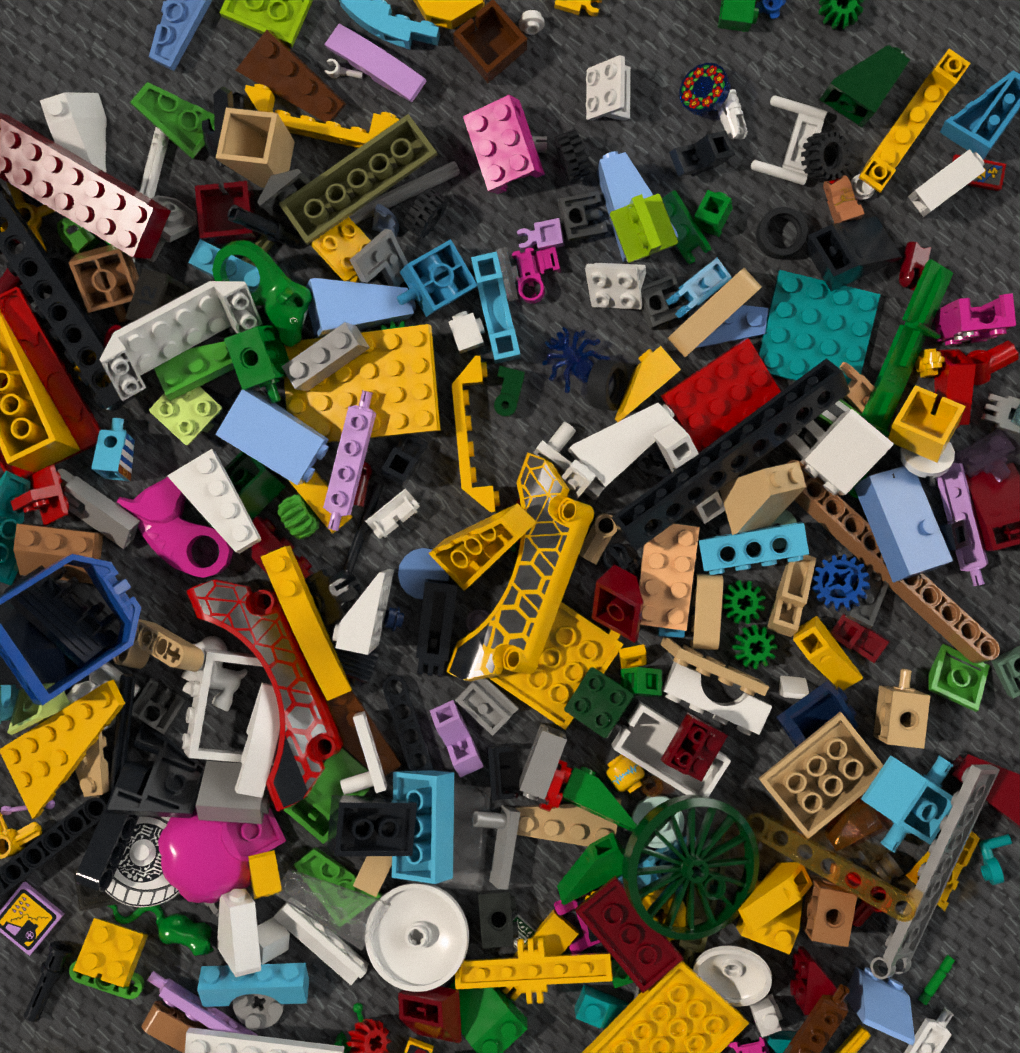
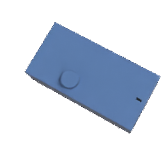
M905 466L871 475L857 483L854 487L893 583L937 569L953 561L917 475L909 472Z

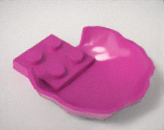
M196 806L190 818L171 817L158 839L164 877L173 887L179 890L180 894L187 901L194 903H217L220 901L221 895L233 889L248 888L251 884L248 856L268 852L286 842L271 808H269L268 814H264L262 824L199 820Z

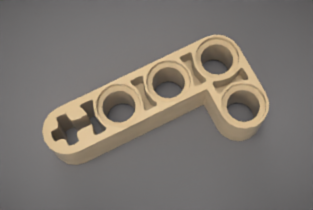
M743 268L667 339L686 357L759 291L762 286Z
M139 619L133 646L113 658L114 663L117 665L141 669L148 662L150 655L170 667L195 672L203 665L204 654L200 648L162 626Z

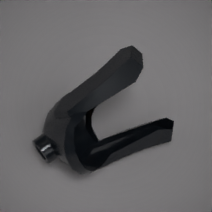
M221 87L213 94L214 130L212 129L210 119L202 121L204 142L210 156L216 160L217 167L226 166L216 159L226 108H233V97L236 94L242 97L244 102L243 95L238 92L232 94V91L225 87Z

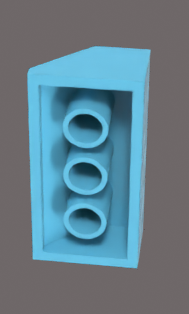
M434 770L393 772V799L416 802L417 810L412 856H392V878L437 884L452 879L454 772Z

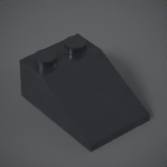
M332 795L327 849L334 857L412 856L417 803L358 795Z

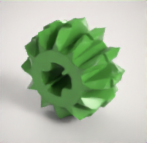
M294 494L278 505V515L281 517V521L295 538L304 539L319 529V519L301 495Z

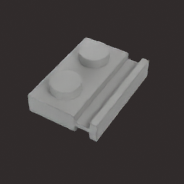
M488 678L472 681L455 699L492 736L519 709Z

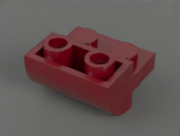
M687 713L660 760L669 767L702 782L728 735Z

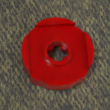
M559 760L557 765L558 768L554 773L545 797V804H539V809L550 812L552 808L558 809L563 796L559 792L561 785L568 782L572 768L567 767V762Z

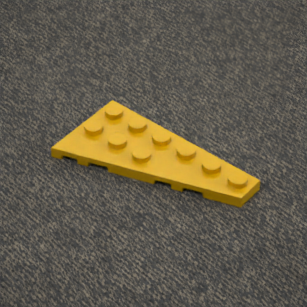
M114 679L100 685L0 749V754L32 819L39 817L43 813L45 805L52 801L56 795L55 792L61 784L68 780L87 755L86 751L91 745L96 743L101 731L106 726H109L124 706L125 701Z

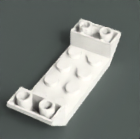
M209 281L115 331L99 360L120 399L124 401L146 389L140 375L230 326L238 334L262 325V321L245 282Z

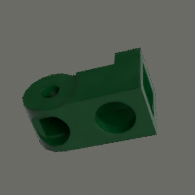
M503 366L499 367L497 377L504 379L501 393L494 402V408L498 415L509 417L515 413L525 372Z

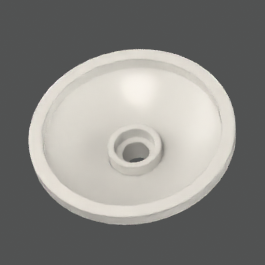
M725 945L711 948L699 955L693 965V971L733 1007L755 1004L762 1000L771 988L772 975L767 963L754 952L739 946Z

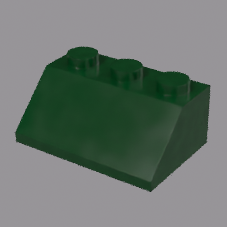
M242 451L225 467L251 520L259 515L262 509L286 487L270 468Z

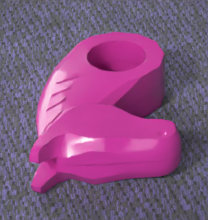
M168 477L146 488L133 500L119 497L117 503L140 520L138 528L150 547L173 568L193 576L206 578L221 574L230 565L233 549L215 529L210 526L189 522L182 518L187 498ZM202 536L211 537L219 547L218 559L210 567L200 566L192 556L193 544Z

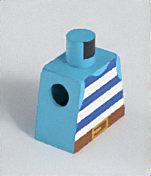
M112 418L111 429L99 431L92 470L105 479L131 481L135 440L126 433L128 420Z

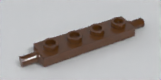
M840 984L832 996L823 994L783 1053H821L848 1013L847 1004L843 1001L850 991L845 985L843 987Z

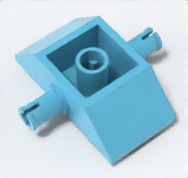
M890 755L861 798V800L894 823L880 842L894 853L907 833H912L928 844H931L941 830L939 827L942 819L949 815L951 811V799L953 796L943 790L940 784L954 765L941 756L937 757L938 759L927 775L923 774L922 776Z

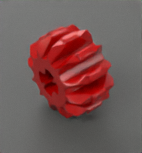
M365 1019L363 1022L355 1023V1031L351 1030L348 1032L351 1036V1041L345 1044L351 1047L349 1053H389L386 1049L387 1044L392 1042L386 1038L389 1030L383 1028V1023L380 1021Z

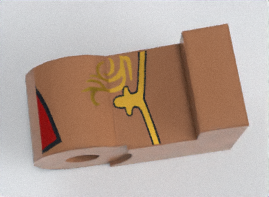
M843 175L840 178H836V180L825 181L823 184L834 223L862 219L865 213L861 204L858 205L849 178Z

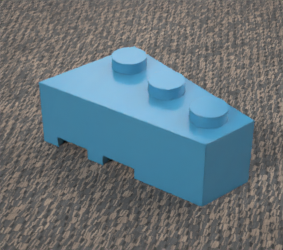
M1013 70L991 86L979 98L971 101L953 117L948 118L944 122L940 133L966 150L970 149L972 153L977 152L984 160L1020 110V74Z

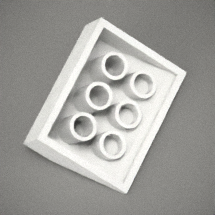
M393 569L379 572L341 622H339V625H335L333 641H337L335 648L368 655L379 645L394 573Z

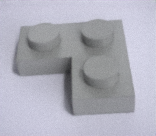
M384 229L350 259L361 282L368 283L380 271L389 286L398 287L404 282L400 271L408 262L392 230Z

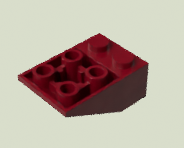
M1014 463L965 475L985 551H995L1020 544V475Z

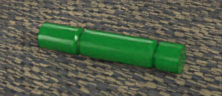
M948 954L924 988V992L918 997V1000L925 1005L929 1003L931 997H933L947 976L946 973H949L955 960Z

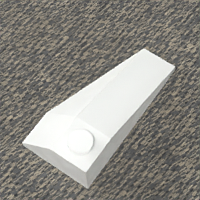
M65 92L40 100L54 142L106 172L107 118L99 94Z

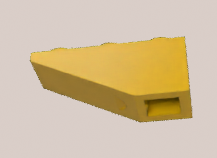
M818 616L799 626L798 631L794 634L793 641L806 658L836 687L839 686L842 690H845L863 679L861 673Z
M802 862L776 863L738 909L749 932H755L800 901L813 885Z

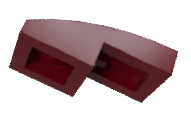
M843 613L830 634L849 649L855 650L875 663L890 641L872 629H868L846 618V614Z

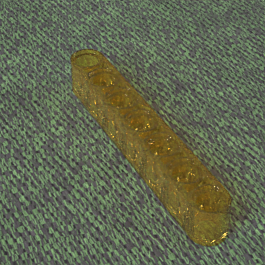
M755 812L747 817L746 821L749 823L755 838L896 920L908 922L915 916L916 902L907 893L810 838L807 839L803 834L766 813ZM755 817H759L764 821L765 827L763 831L759 832L753 828L752 820ZM777 831H784L788 835V843L786 845H781L776 841L775 834ZM802 844L810 846L812 857L803 858L799 854V846ZM825 858L833 859L837 865L836 871H826L822 865ZM850 872L859 874L861 884L858 886L850 885L847 881V874ZM875 886L882 887L886 891V898L883 900L875 899L871 894V889ZM907 901L911 905L912 911L908 914L899 913L896 909L897 902Z

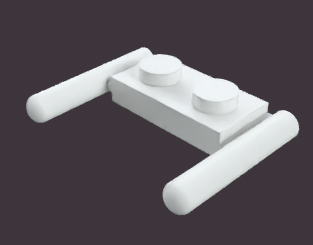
M775 95L770 100L772 106L798 113L782 167L754 160L751 163V169L805 185L808 174L804 172L806 165L802 166L801 161L805 160V157H801V152L806 151L803 145L808 143L806 139L812 136V134L821 133L827 111Z

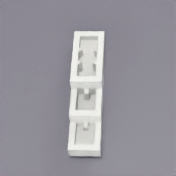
M261 683L246 731L248 738L240 760L242 767L235 786V791L238 794L263 797L280 732L279 708L271 684Z

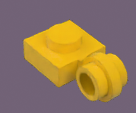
M936 348L920 351L915 362L916 371L920 372L921 378L938 375V369L943 368L942 363L945 362V358L941 356V351L936 352Z

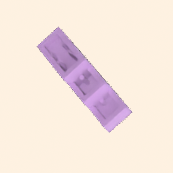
M341 24L337 25L324 44L327 49L346 59L353 67L369 75L375 82L410 102H413L427 82L424 77Z

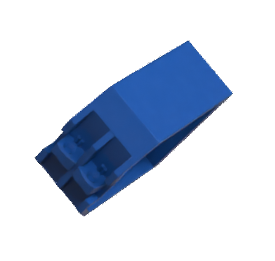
M71 554L0 596L1 605L66 564L82 567L121 623L116 644L96 656L81 669H76L48 689H45L0 623V655L34 704L44 705L133 646L141 606L134 596L129 598L125 591L131 588L126 579L119 581L116 579L115 576L119 573L112 562Z

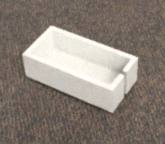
M638 701L627 718L629 727L623 725L611 744L615 751L686 795L709 797L731 762L725 754L719 751L702 782L664 764L660 759L679 726Z

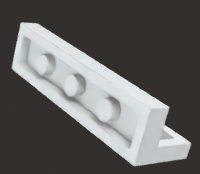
M293 896L274 915V918L350 985L358 977L361 979L366 973L369 963Z

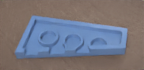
M212 0L164 1L161 9L163 16L161 23L157 25L149 54L151 60L175 71Z

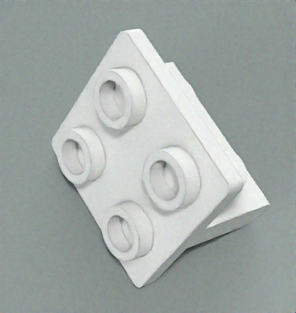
M619 55L588 68L586 76V119L595 120L603 116L621 121L630 119V67L625 66V57Z
M613 263L586 265L585 272L592 307L642 308L641 288L646 275L645 265Z

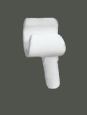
M328 59L326 61L329 65L336 66L334 71L325 70L329 77L338 78L340 75H346L362 79L363 72L341 67L335 59Z

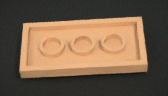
M672 524L644 545L639 578V588L644 602L640 625L687 631L700 527Z

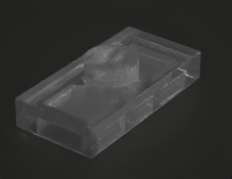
M507 247L500 248L497 251L507 299L511 303L518 301L515 282L519 281L516 265L511 266Z

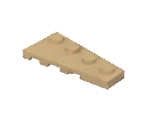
M664 636L660 645L674 656V662L684 667H688L689 664L697 667V672L710 677L711 673L719 676L718 680L728 686H732L733 683L741 686L740 690L754 696L755 693L763 696L766 695L769 686L761 680L732 666L726 668L724 663L710 656L703 658V654L685 644L681 648L670 637Z
M616 798V800H617V801L619 802V804L621 805V800H622V799H621V798ZM568 802L560 804L558 809L552 808L550 812L539 809V805L515 807L516 810L521 812L517 835L581 846H589L591 843L612 832L616 836V824Z

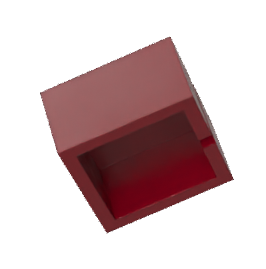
M248 181L224 183V189L229 195H225V191L219 184L195 186L201 240L211 245L240 240H258V233L228 220L229 217H227L228 211L233 205L256 214L254 192Z

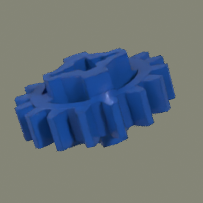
M843 554L841 560H837L836 556L833 555L832 562L830 563L824 559L822 561L824 568L816 567L815 569L819 576L812 577L813 583L818 584L812 587L814 593H819L817 595L818 601L822 602L825 600V606L828 609L834 605L837 612L840 611L841 606H845L847 611H850V604L852 603L859 607L858 599H867V594L864 590L871 588L870 583L865 582L870 579L869 573L864 572L866 569L864 564L857 566V559L853 557L848 561L845 554ZM827 575H829V581L825 584L824 587L825 578ZM859 578L858 587H857V589L854 591V590H853V586H854V584L857 582V579ZM841 580L846 584L844 586H841L840 584H837V581Z

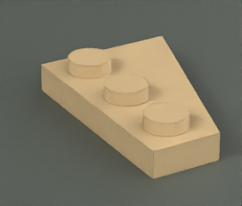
M102 731L98 735L99 739L94 745L89 747L86 751L87 755L75 769L84 797L103 795L109 791L108 762L104 759L103 748L107 746L106 737L102 736Z

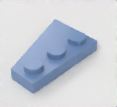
M704 301L696 308H692L691 310H689L688 318H690L707 301ZM742 305L696 348L764 335L768 308Z

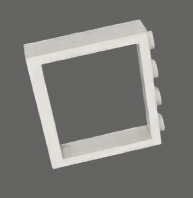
M202 648L204 661L198 670L197 680L193 681L191 685V697L194 698L192 707H188L186 713V723H189L187 734L184 733L182 737V749H184V753L188 758L241 762L243 752L199 748L214 661L253 666H262V664L254 654ZM278 737L277 746H276V750H275V753H274L272 765H274V761H275V758H276V755H277L278 744H279V737Z

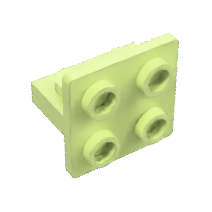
M199 386L171 401L164 393L149 411L185 445H190L202 431L208 433L212 429L214 424L211 421L222 410V406Z

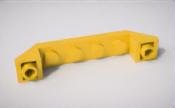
M950 48L946 51L868 160L859 179L879 193L883 190L895 173V168L947 93L957 84L970 65V62Z
M255 84L254 87L245 86L247 95L258 111L274 113L275 96L269 87L261 84ZM275 110V113H278L289 133L360 148L399 121L392 113L381 112V115L373 113L370 131L366 133L365 129L359 127L346 129L336 122L326 121V124L316 122L314 118L302 115L300 118H296L286 111Z
M475 356L452 383L461 488L489 512H496L495 507L500 506L499 491H494L493 486L474 488L472 486V483L477 482L476 467L470 466V457H475L473 441L468 442L467 431H472L471 415L466 416L465 405H470L468 390H463V386L483 384V378L488 377L486 362H481V356Z

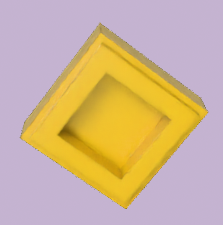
M644 644L619 649L621 669L647 664Z

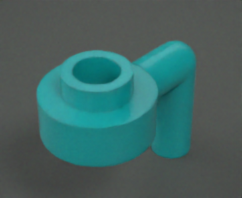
M1009 834L982 840L979 843L984 859V865L980 866L984 880L989 881L992 885L1004 883V876L1000 864L994 857L991 849L1012 844Z

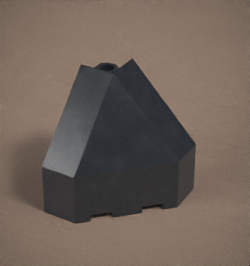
M6 601L0 605L1 625L42 684L57 683L79 668L11 603ZM0 655V688L4 684H16V689L23 688ZM89 675L76 684L89 681Z

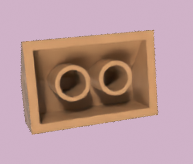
M17 524L14 554L19 573L26 576L41 565L47 568L71 554L101 560L103 534L42 525ZM68 564L64 565L67 572L59 580L68 581L76 577L79 582L93 584L84 568Z

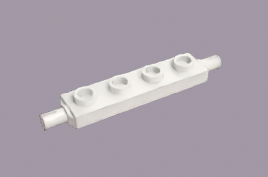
M943 1008L937 1020L926 1017L914 1036L915 1042L913 1046L909 1044L904 1053H940L951 1037V1033L946 1026L954 1014Z

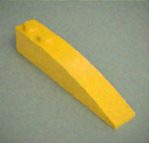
M285 546L261 556L287 620L326 700L329 701L352 691L291 546Z

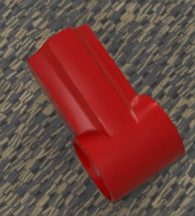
M1006 341L988 351L975 350L967 355L976 364L974 385H982L989 382L991 373L1018 360L1019 353L1013 343Z

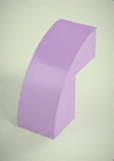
M454 700L430 710L435 728L445 743L453 767L460 778L484 767L475 743Z

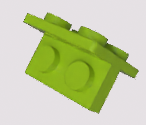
M642 194L631 198L629 205L610 212L611 221L628 263L670 248L678 243L660 194H655L645 199Z

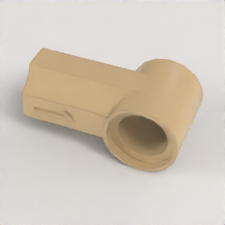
M602 513L595 518L594 524L581 547L579 555L594 564H597L612 536L617 532L618 528L611 517L613 516L611 514ZM604 518H609L613 522V527L608 532H602L598 527L599 522Z

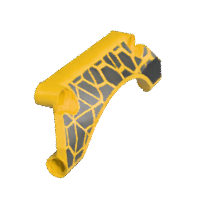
M528 452L516 484L521 507L536 523L521 537L514 571L500 601L476 630L456 643L446 671L462 680L475 681L501 675L503 668L524 674H533L536 671L584 539L594 517V510L590 505L567 497L570 489L549 460Z

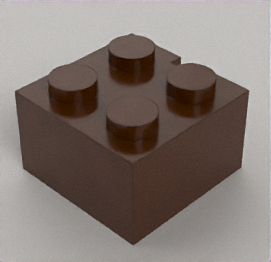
M495 0L488 2L475 14L476 27L478 28L476 31L474 20L470 18L453 33L454 45L487 83L492 81L527 50V37Z

